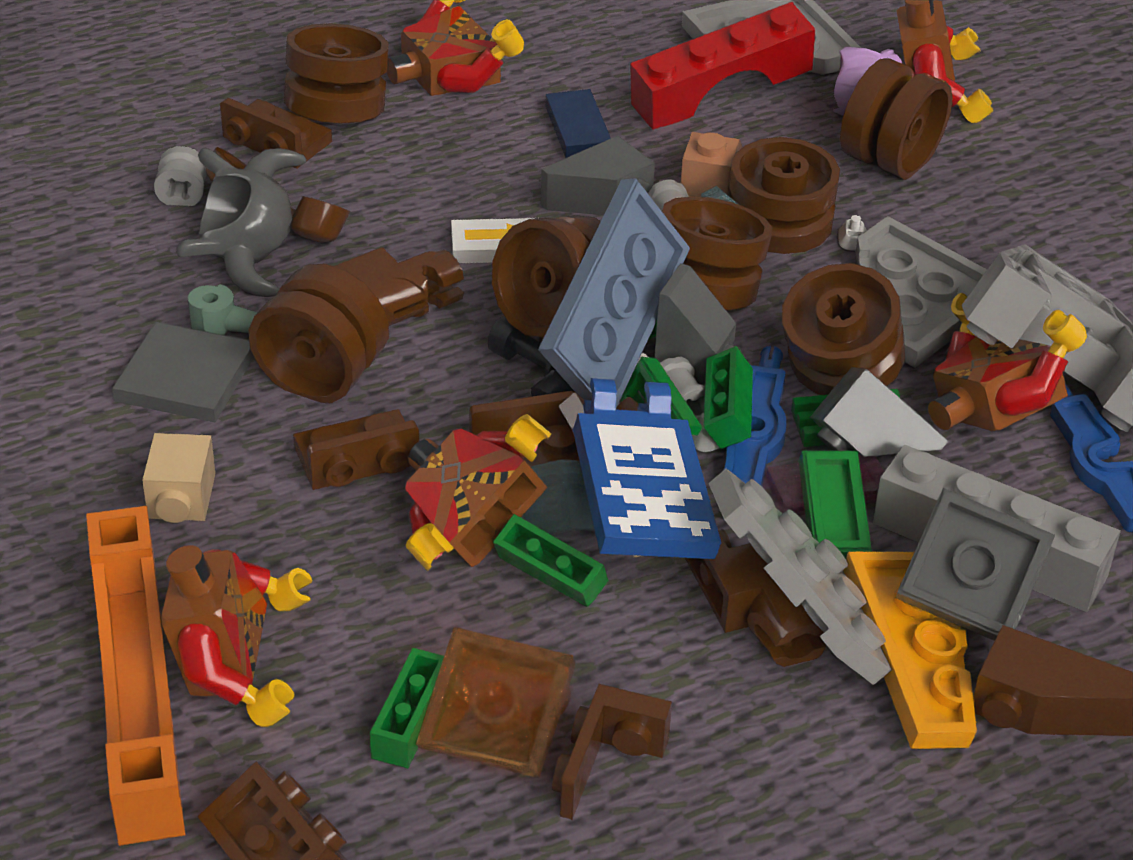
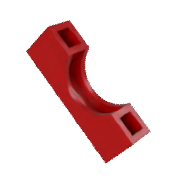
M789 2L630 63L631 104L652 129H657L693 117L699 103L708 91L721 80L735 73L748 70L764 73L769 81L775 85L813 70L815 28L794 3Z

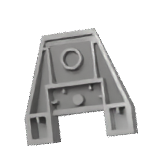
M1026 244L1000 252L962 304L966 319L970 321L967 328L978 338L990 345H994L997 340H1000L1010 348H1013L1018 340L1022 339L1051 346L1054 341L1043 331L1046 318L1055 310H1061L1066 316L1072 314L1084 325L1087 337L1078 349L1066 352L1064 359L1068 363L1064 372L1094 390L1104 408L1101 411L1103 417L1119 429L1128 432L1133 426V323L1109 298Z

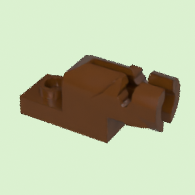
M380 247L334 266L348 271L369 287L380 300L389 320V326L412 316L421 317L428 314V303L436 305L440 309L462 300L464 292L459 287L452 286V284L464 280L463 270L457 259L444 249L437 252H424L398 263L383 247Z
M721 529L718 530L721 545L715 559L685 558L725 633L749 627L757 639L770 652L775 663L782 667L814 660L823 654L826 645L820 635L825 632L810 618L802 603L795 607L764 569L768 563L756 552L751 543L732 547L727 533Z

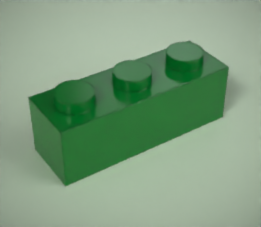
M737 346L708 357L706 362L703 427L720 449L741 443L751 437L753 368Z
M513 514L493 541L500 559L586 607L596 599L609 581L602 563Z
M412 648L370 731L371 759L409 769L450 683L449 657Z

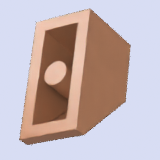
M692 132L682 159L681 184L684 185L689 196L729 201L733 158L743 148L740 139L724 137L718 133L703 134Z

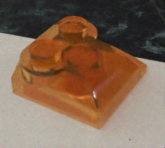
M454 627L416 742L417 747L539 778L560 715L566 710L570 702V682L576 665L574 656Z

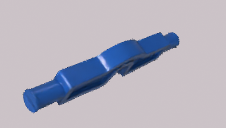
M766 346L761 351L759 366L751 365L753 368L751 429L756 431H751V437L741 443L727 447L724 469L727 468L744 483L753 479L761 486L763 485L767 464L773 461L782 451L786 435V416L780 406L786 372L780 369L783 352L775 346L771 360V346Z
M1066 385L1068 396L1052 404L1050 416L1071 447V466L1078 478L1087 487L1103 495L1123 528L1127 532H1133V462L1102 461L1119 453L1120 437L1099 414L1087 395L1080 394L1074 396Z

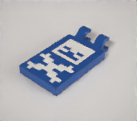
M591 378L592 400H584V413L577 414L573 433L600 554L715 559L721 545V539L688 420L671 419V389L669 384L645 382L644 389L647 404L639 403L637 411L616 410L617 390L613 379Z

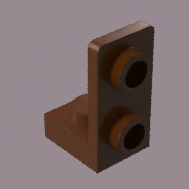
M598 684L590 707L580 706L576 713L571 733V743H574L575 746L571 755L561 753L555 768L552 790L561 793L560 817L573 820L601 743L615 746L620 752L631 756L648 754L663 758L669 741L672 701Z

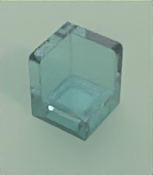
M557 460L531 466L548 488L522 515V519L549 534L567 530L594 531L580 461Z

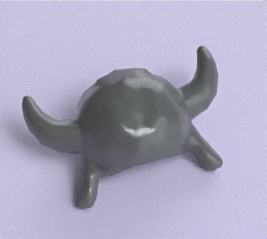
M202 148L198 153L199 161L213 172L215 177L211 183L203 212L199 238L182 241L178 244L176 252L180 257L197 255L221 257L225 261L227 275L234 285L252 295L262 297L276 296L279 288L261 277L254 268V263L260 262L272 251L282 246L283 241L291 230L292 212L288 193L272 176L278 170L305 164L306 158L304 155L292 150L281 148L268 149L252 157L244 169H237L211 149Z

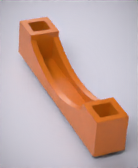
M147 506L87 513L89 553L104 684L107 744H105L109 795L118 845L185 836L155 558Z

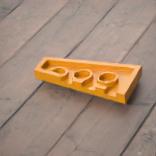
M848 552L846 557L848 566L843 572L864 595L866 604L861 608L864 614L878 626L885 637L886 642L881 645V648L892 670L884 676L910 748H969L977 728L970 671L965 669L964 654L967 650L966 630L961 629L959 625L895 598L915 552Z

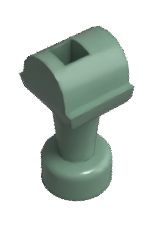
M221 284L218 287L209 285L199 286L188 295L191 329L225 335L227 331L249 333L248 329L257 312L234 305V296L228 287Z

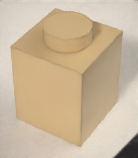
M154 433L142 480L149 519H163L171 523H179L184 520L205 521L216 474L211 435Z

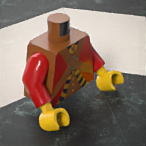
M433 0L422 18L417 23L405 27L401 32L402 54L388 58L387 75L394 85L416 79L431 96L450 92L474 93L482 86L501 82V66L504 64L502 58L505 55L513 57L520 54L524 48V39L514 24L508 19L499 22L493 28L491 38L460 6L450 8L453 2L460 3L465 0Z
M904 0L905 6L897 9V17L905 65L909 66L915 75L927 73L946 81L952 89L951 107L958 105L962 114L969 122H980L993 112L992 102L981 89L966 97L964 95L965 88L955 82L952 56L955 60H964L981 51L974 44L978 40L977 34L967 27L957 35H953V29L946 25L942 1Z
M959 293L955 296L951 303V311L962 324L959 331L953 332L945 361L934 370L933 378L938 398L931 401L928 405L930 418L938 428L948 430L958 423H964L990 431L1001 430L1068 396L1063 376L1068 361L1064 359L1066 352L1078 349L1087 337L1084 325L1072 314L1066 316L1061 310H1055L1046 318L1043 331L1054 341L1051 346L1019 339L1013 348H1010L1000 340H997L994 345H990L975 336L967 328L970 321L966 319L962 304L967 298L966 294Z
M526 414L518 418L508 431H482L478 435H474L466 430L457 429L452 431L440 446L431 439H423L413 446L408 456V463L416 472L406 482L405 490L415 503L409 511L412 535L407 540L406 548L426 571L432 567V561L439 558L444 551L449 553L453 549L471 567L479 564L494 548L493 541L513 514L522 517L548 488L523 459L526 458L530 462L534 461L537 456L535 452L538 444L546 438L549 439L551 433L530 415Z
M187 545L173 551L166 561V567L171 577L161 620L163 630L190 695L218 696L234 705H238L242 701L246 703L247 712L256 725L261 727L274 725L290 713L289 708L285 705L294 699V692L287 683L279 679L270 681L260 690L252 686L267 608L263 595L264 593L268 594L270 603L276 610L291 611L311 600L310 597L300 594L298 590L312 583V577L304 569L295 568L277 579L270 576L269 569L240 560L235 552L229 550L211 549L202 553L199 547Z

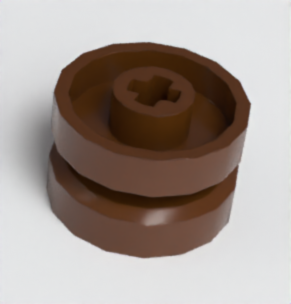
M328 23L311 24L296 28L287 35L285 64L291 71L286 73L284 104L290 111L302 117L321 122L354 123L376 118L384 112L386 81L381 76L387 72L389 42L378 33L352 25Z
M890 58L879 59L867 69L858 81L847 103L840 131L842 151L848 156L866 164L877 161L878 166L883 171L903 180L909 179L931 159L944 135L952 106V89L946 81L927 73L915 75L909 66Z
M786 137L760 139L745 145L734 155L729 188L731 193L729 202L751 209L766 218L773 228L768 252L779 254L805 252L820 246L831 235L840 168L831 154L822 147L805 140Z
M689 196L674 198L666 202L663 206V214L690 247L683 264L691 266L725 310L745 308L755 302L763 271L759 263L766 260L773 229L766 218L751 209L733 202L709 197Z
M580 215L560 216L558 218H535L513 225L499 241L492 261V286L497 305L509 324L525 335L544 338L601 222L595 217Z
M853 263L832 264L807 273L791 287L782 305V325L785 340L788 344L790 365L800 383L815 394L829 395L851 367L867 369L885 386H888L898 377L905 361V338L900 298L889 279L873 268Z
M308 264L295 271L279 288L277 295L268 300L254 316L248 329L250 349L259 367L274 384L283 390L320 403H333L347 395L359 380L363 371L370 367L382 352L389 339V320L380 300L364 282L351 273L328 264Z

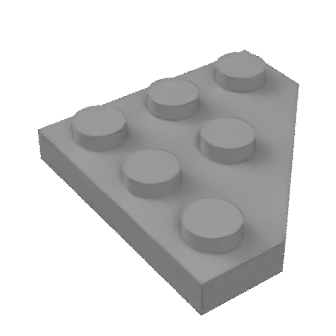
M729 0L686 10L682 13V27L695 39L793 2L815 28L813 70L808 72L821 75L840 71L841 55L839 52L844 47L861 48L814 0Z
M889 216L857 237L855 251L857 265L875 269L891 281L899 295L905 338L904 362L916 368L949 343L953 332L960 330L962 322L951 311V303L959 293H965L968 297L987 269Z
M727 468L724 469L708 483L724 520L740 539L747 535L753 548L768 563L764 569L795 607L802 603L810 618L825 632L820 637L834 655L871 684L877 683L892 670L881 648V645L886 640L878 626L864 614L861 607L866 604V599L860 589L845 576L843 570L848 566V563L843 554L829 540L824 539L820 543L815 540L807 525L792 510L788 509L785 513H782L775 508L769 494L756 481L750 479L747 483H744Z

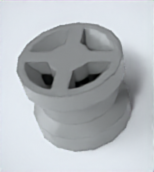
M176 146L162 154L154 182V190L159 200L164 204L194 206L201 200L204 191V181L207 175L206 167L199 161V152L195 149Z

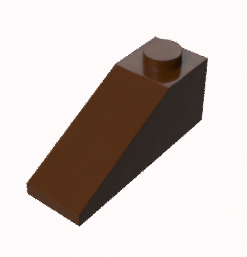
M1002 625L978 675L973 697L975 714L985 717L994 726L1014 728L1027 734L1133 736L1132 671Z

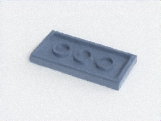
M636 178L620 181L538 349L571 388L584 400H592L591 378L613 379L617 390L616 408L657 321L659 293L680 263H684L690 247Z

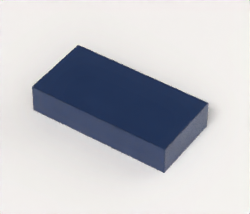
M591 89L546 94L545 107L565 158L611 139Z

